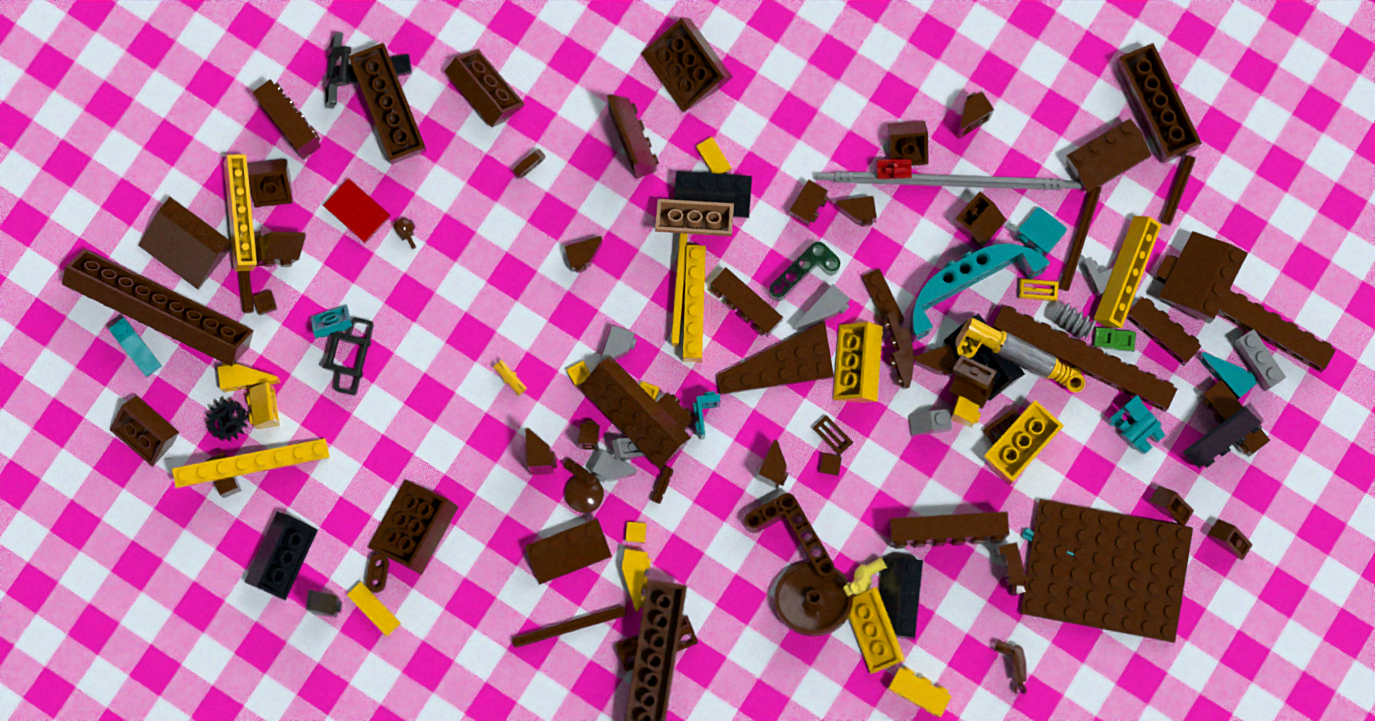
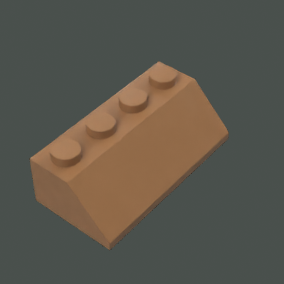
M658 199L655 232L732 236L734 204Z

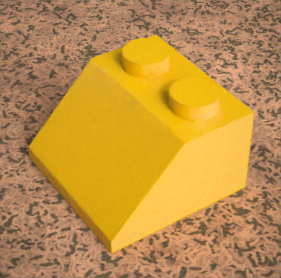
M270 382L250 388L247 402L248 406L252 408V413H249L251 425L254 424L256 429L280 426L275 388Z

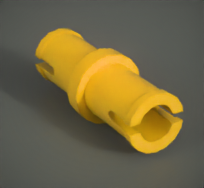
M500 360L493 367L504 379L503 382L509 384L518 396L527 390V387L518 379L517 373L515 371L512 372L503 360Z

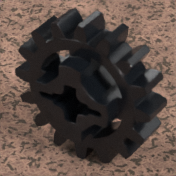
M223 400L222 405L216 402V408L210 407L212 414L206 415L210 418L209 421H206V424L211 426L208 431L210 433L214 432V438L220 436L219 438L222 442L225 438L231 442L232 437L238 440L239 433L245 434L242 429L248 428L244 421L249 420V418L243 416L247 411L241 409L242 405L239 403L235 406L234 400H231L229 404L226 400ZM235 411L239 414L240 420L235 418ZM229 417L231 419V422H227L225 424L223 422L224 419H228ZM215 422L220 424V431L217 430Z

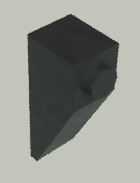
M308 590L306 610L314 615L337 617L338 613H341L342 601H339L340 598L335 595Z

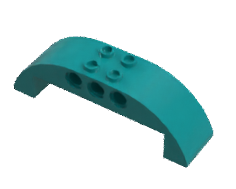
M996 244L974 253L971 251L961 256V260L957 262L953 260L947 263L943 270L935 274L926 283L916 300L910 319L912 342L914 343L930 334L933 325L925 313L929 308L1017 261L1027 279H1033L1047 270L1050 265L1049 260L1042 254L1021 245Z

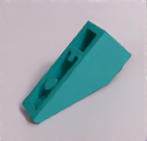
M124 317L109 328L119 344L146 377L162 367L145 342Z
M1206 352L1198 357L1218 381L1222 380L1237 399H1240L1257 384L1255 376L1244 368Z

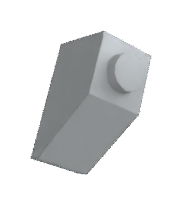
M612 326L600 362L609 356L616 361L628 355L630 349L634 350L637 339L634 338L635 333Z
M949 409L929 411L909 417L912 436L950 432L952 429Z
M602 451L592 469V473L600 482L604 483L606 480L610 483L636 475L637 469L620 459L616 460V457Z

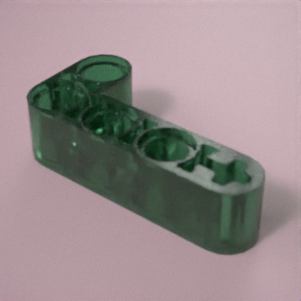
M814 242L771 284L769 290L770 298L773 301H782L817 266L827 275H835L838 273L841 264L839 257L824 243ZM820 248L823 254L817 256L813 253V250ZM806 261L810 264V267L803 269L800 267V263ZM833 261L837 267L830 269L827 267V263ZM792 274L796 277V281L789 282L786 276ZM782 283H783V284H784V287H783L782 290H781V294H780V293L775 294V293H774L775 289H776V290H779V289L782 287Z

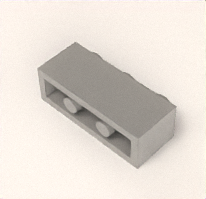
M1254 329L1233 343L1265 391L1286 378Z

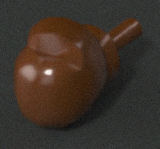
M403 217L395 221L393 224L394 230L402 241L407 239L411 248L415 249L416 245L411 238L414 235L413 230L415 229L413 220Z

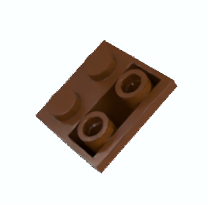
M980 191L955 218L953 225L980 248H983L1007 220L995 203Z

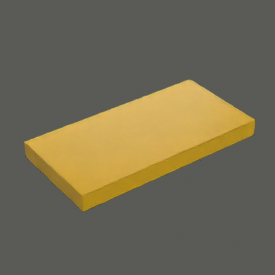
M877 587L853 596V606L849 618L870 673H876L905 661Z

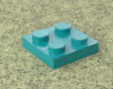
M347 304L310 316L315 338H324L333 332L345 331L352 326Z

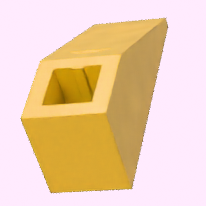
M625 549L622 571L635 611L639 612V608H643L644 596H642L643 588L646 589L648 577H645L646 569L650 570L651 558H648L647 552Z

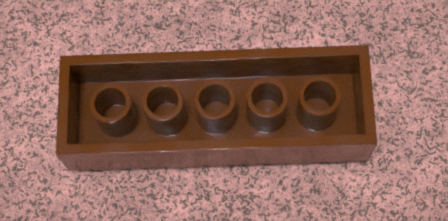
M381 43L350 55V62L391 165L426 152L425 144L385 44Z
M1154 43L1120 56L1116 66L1163 164L1197 150L1202 142Z
M611 356L601 361L579 387L659 469L671 462L692 438Z
M1008 511L890 518L887 523L889 546H894V549H903L907 545H913V548H922L927 544H932L933 547H940L951 542L952 546L964 545L968 541L975 545L983 544L985 540H991V543H1002L1010 535Z

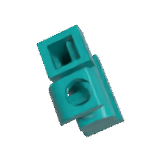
M1136 395L1108 419L1107 423L1119 430L1121 429L1120 436L1132 449L1136 448L1142 454H1146L1152 448L1146 439L1151 436L1157 443L1165 436V433L1160 428L1162 424L1159 420L1157 421L1156 417L1145 407L1139 396ZM1124 413L1133 422L1132 424H1129L1127 420H1123L1122 415Z

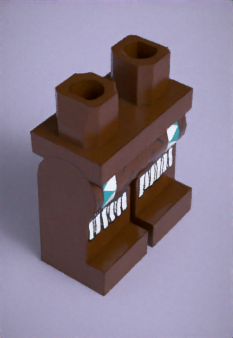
M1017 542L995 548L993 550L995 557L1001 556L1004 567V587L1009 586L1011 596L1027 592L1024 582L1028 580L1027 574L1023 575L1024 567Z

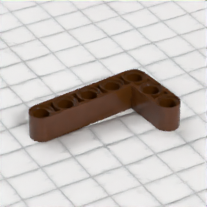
M784 493L746 515V529L751 533H758L785 518L818 576L823 580L833 578L835 574L834 563L794 495ZM787 500L793 503L790 507H784L782 504ZM768 510H774L776 514L772 517H769L766 515V512ZM794 517H801L803 519L798 524L792 522ZM752 519L759 521L756 526L749 525V521ZM809 533L812 537L809 540H804L802 535ZM818 549L822 553L820 556L814 557L811 552ZM823 566H829L831 568V571L829 573H823L821 571V568Z

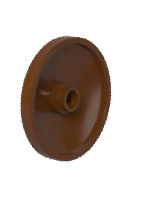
M811 562L798 564L789 569L777 584L775 590L777 614L789 629L798 634L812 637L830 634L846 622L852 611L853 594L848 596L843 589L849 581L837 568H835L833 578L823 580L818 576ZM823 566L821 568V571L823 573H829L831 571V568L829 566Z

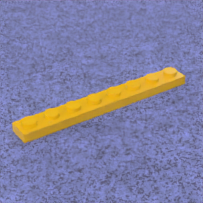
M325 438L172 468L175 489L328 459L330 456Z

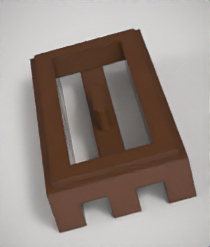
M827 415L813 427V430L838 456L853 444V441ZM825 421L847 442L845 445L824 424ZM820 426H821L822 429L841 447L840 450H839V449L836 447V445L819 429Z

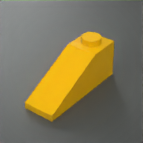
M223 363L222 366L217 367L220 390L223 393L250 389L265 382H270L271 385L281 384L277 376L242 365L234 364L231 367Z

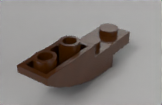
M893 311L885 314V319H883L886 329H890L892 335L890 337L893 348L896 347L897 351L890 353L889 361L892 368H896L898 375L895 377L898 386L907 389L910 387L913 375V345L908 327L900 329L895 312Z

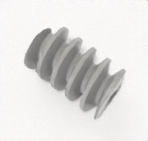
M1070 303L1062 304L1052 321L1054 322L1059 318L1060 326L1066 323V330L1073 327L1072 334L1079 331L1078 338L1080 339L1085 335L1086 339L1094 328L1096 320L1094 319L1089 323V315L1082 318L1083 311L1076 314L1077 307L1070 310Z

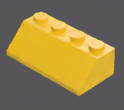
M870 322L839 325L833 400L859 403L877 402L883 326Z
M1034 400L983 457L993 470L1011 485L1064 425L1040 403Z

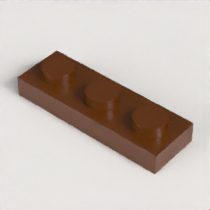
M880 268L862 276L882 320L885 319V314L894 311L898 323L904 321V317Z

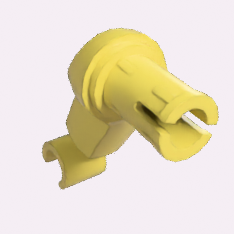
M880 557L868 565L861 564L855 571L854 580L843 587L846 594L850 596L851 594H860L869 590L872 583V575L887 568L883 559Z

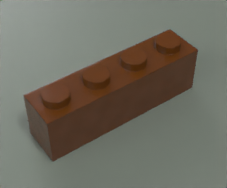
M727 267L711 283V292L717 298L722 297L726 301V306L732 311L737 310L744 322L753 324L755 326L754 330L759 335L768 337L783 321L782 315Z
M1141 297L1128 312L1126 319L1181 365L1185 366L1202 346L1199 344V340L1193 335H1188L1182 325L1169 319L1170 316L1165 311H1159L1155 307L1154 302L1149 298Z
M1222 380L1200 396L1202 399L1201 403L1206 409H1210L1213 412V417L1218 424H1221L1243 408L1242 404ZM1262 429L1254 434L1250 431L1245 435L1247 439L1238 445V449L1242 454L1249 457L1267 444L1270 439Z

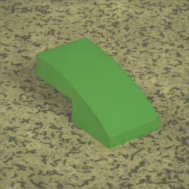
M1096 327L1095 347L1135 352L1137 333Z

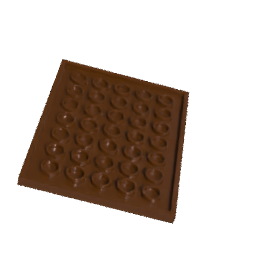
M1039 499L1027 569L1028 580L1025 581L1027 592L1023 593L1020 614L1175 643L1193 528ZM1067 551L1073 553L1074 556L1068 554Z

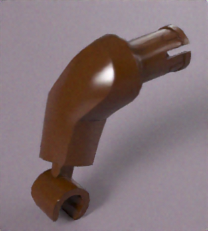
M998 639L994 651L1010 657L1014 682L1017 683L1015 693L1018 695L1017 688L1022 686L1025 695L1027 687L1023 682L1027 681V664L1024 650L1020 645L1012 646Z

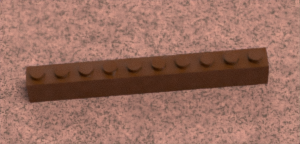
M1166 255L1153 278L1165 285L1178 258L1173 255ZM1230 288L1217 315L1247 332L1254 329L1261 340L1320 373L1326 369L1336 351L1330 343L1319 341L1315 338L1314 334L1308 331L1303 332L1298 329L1295 323H1287L1281 319L1282 317L1279 314L1264 310L1265 307L1261 304L1248 301L1245 295L1241 293L1236 294Z
M1002 306L992 328L1000 332H1008L1055 356L1059 362L1068 367L1077 368L1081 373L1129 396L1134 397L1138 395L1142 402L1163 412L1169 409L1178 389L1173 387L1174 384L1167 380L1161 381L1156 379L1157 376L1153 373H1144L1136 365L1130 363L1127 365L1121 362V359L1117 356H1108L1100 348H1091L1083 340L1070 338L1069 334L1059 330L1057 332L1051 329L1052 327L1047 323L1041 322L1040 324L1034 321V318L1030 315H1021L1011 306Z

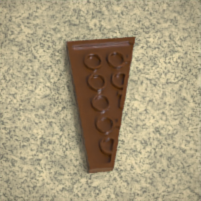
M825 321L717 375L720 395L834 378Z

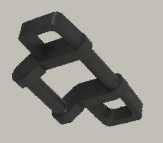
M342 32L334 33L330 49L327 53L328 70L324 90L325 108L333 109L337 104L338 86L348 85L349 80L347 78L348 62L352 48L341 46ZM341 57L340 77H334L336 61Z
M356 317L352 318V326L348 328L347 334L337 331L331 333L330 337L332 339L326 362H323L322 366L323 369L336 373L334 387L336 392L352 396L357 394L360 380L363 377L364 372H362L368 347L371 346L372 341L370 340L374 328L372 321ZM356 323L369 325L366 339L351 336ZM339 340L360 345L355 370L333 364ZM341 374L356 377L353 390L339 388Z

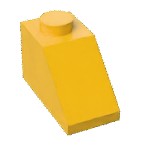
M959 396L951 415V421L973 427L974 423L978 424L981 412H978L980 406Z

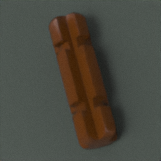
M571 458L564 462L565 469L572 471V474L585 481L589 486H593L596 483V476L589 473L588 470L578 463L575 464V461Z
M666 466L663 468V475L660 476L655 488L656 492L653 493L651 501L660 504L662 502V495L665 494L670 482L669 478L672 477L674 472L672 468Z

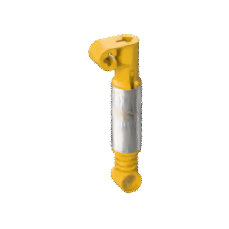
M972 317L966 321L955 340V347L960 356L973 357L980 345L983 344L991 348L993 353L1042 378L1053 379L1066 386L1071 392H1080L1086 385L1079 369L1069 368L1067 365L1059 362L1055 356L1008 332H1000ZM1073 378H1078L1076 382H1070Z

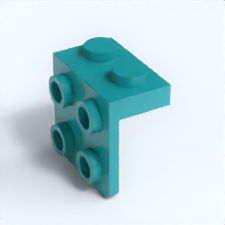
M1037 207L1026 222L1019 227L1015 236L1021 243L1027 244L1032 250L1046 257L1066 233L1067 228L1041 207Z
M715 391L705 392L704 396H697L696 402H693L694 417L698 416V421L695 424L696 434L701 436V440L705 439L702 409L720 407V394H715Z

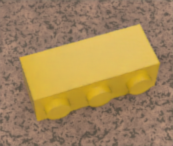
M905 666L903 669L898 668L888 690L940 718L952 697L948 694L949 690L942 686L937 688L931 685L932 681L926 677L921 676V678H918L914 675L915 672Z

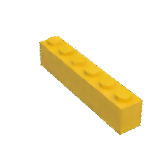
M246 154L227 155L224 160V172L234 271H253L257 265L247 158Z
M1133 216L1094 317L1097 322L1105 327H1123L1162 224L1150 216Z
M687 245L683 362L702 363L706 246Z

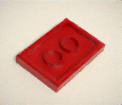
M349 178L323 204L325 209L364 243L391 217L386 210Z

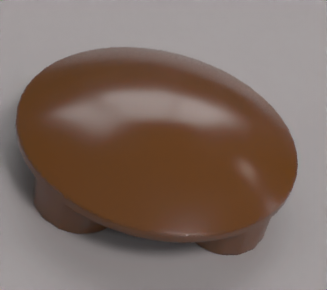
M574 477L566 487L565 497L568 505L573 510L580 513H589L597 510L601 505L604 490L599 480L593 486H589L585 481Z

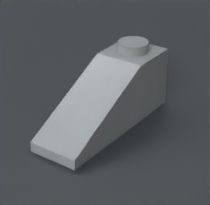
M832 284L795 324L794 330L799 331L836 317L839 313L843 315L850 307L848 305L850 298Z

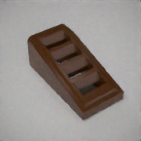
M1013 408L983 430L993 445L1003 435L997 425L1000 423L1006 432L1008 427L1003 420L1006 419L1012 426L1014 422L1009 416L1013 415L1016 420L1021 416L1016 408ZM994 428L999 435L998 439H996L990 429Z

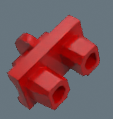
M877 159V179L912 178V159Z

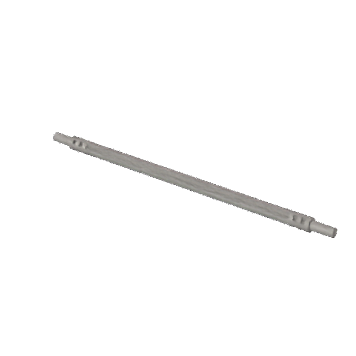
M816 172V180L835 181V183L1037 190L1081 189L1080 182L1062 181V179L912 174V178L877 179V173Z

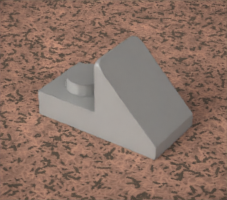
M1088 257L1081 264L1098 298L1104 293L1113 268L1099 273L1098 263L1095 260L1093 261L1092 257Z
M620 438L612 441L616 460L627 461L646 456L629 438Z

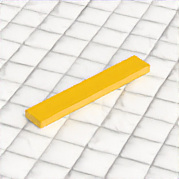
M680 233L671 337L672 347H679L688 241V234Z

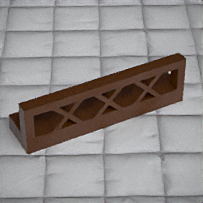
M687 615L682 617L677 652L698 644ZM691 634L692 639L685 642L681 641L682 636ZM638 635L615 643L625 672L633 670L634 662L627 664L625 659L631 656L635 657Z

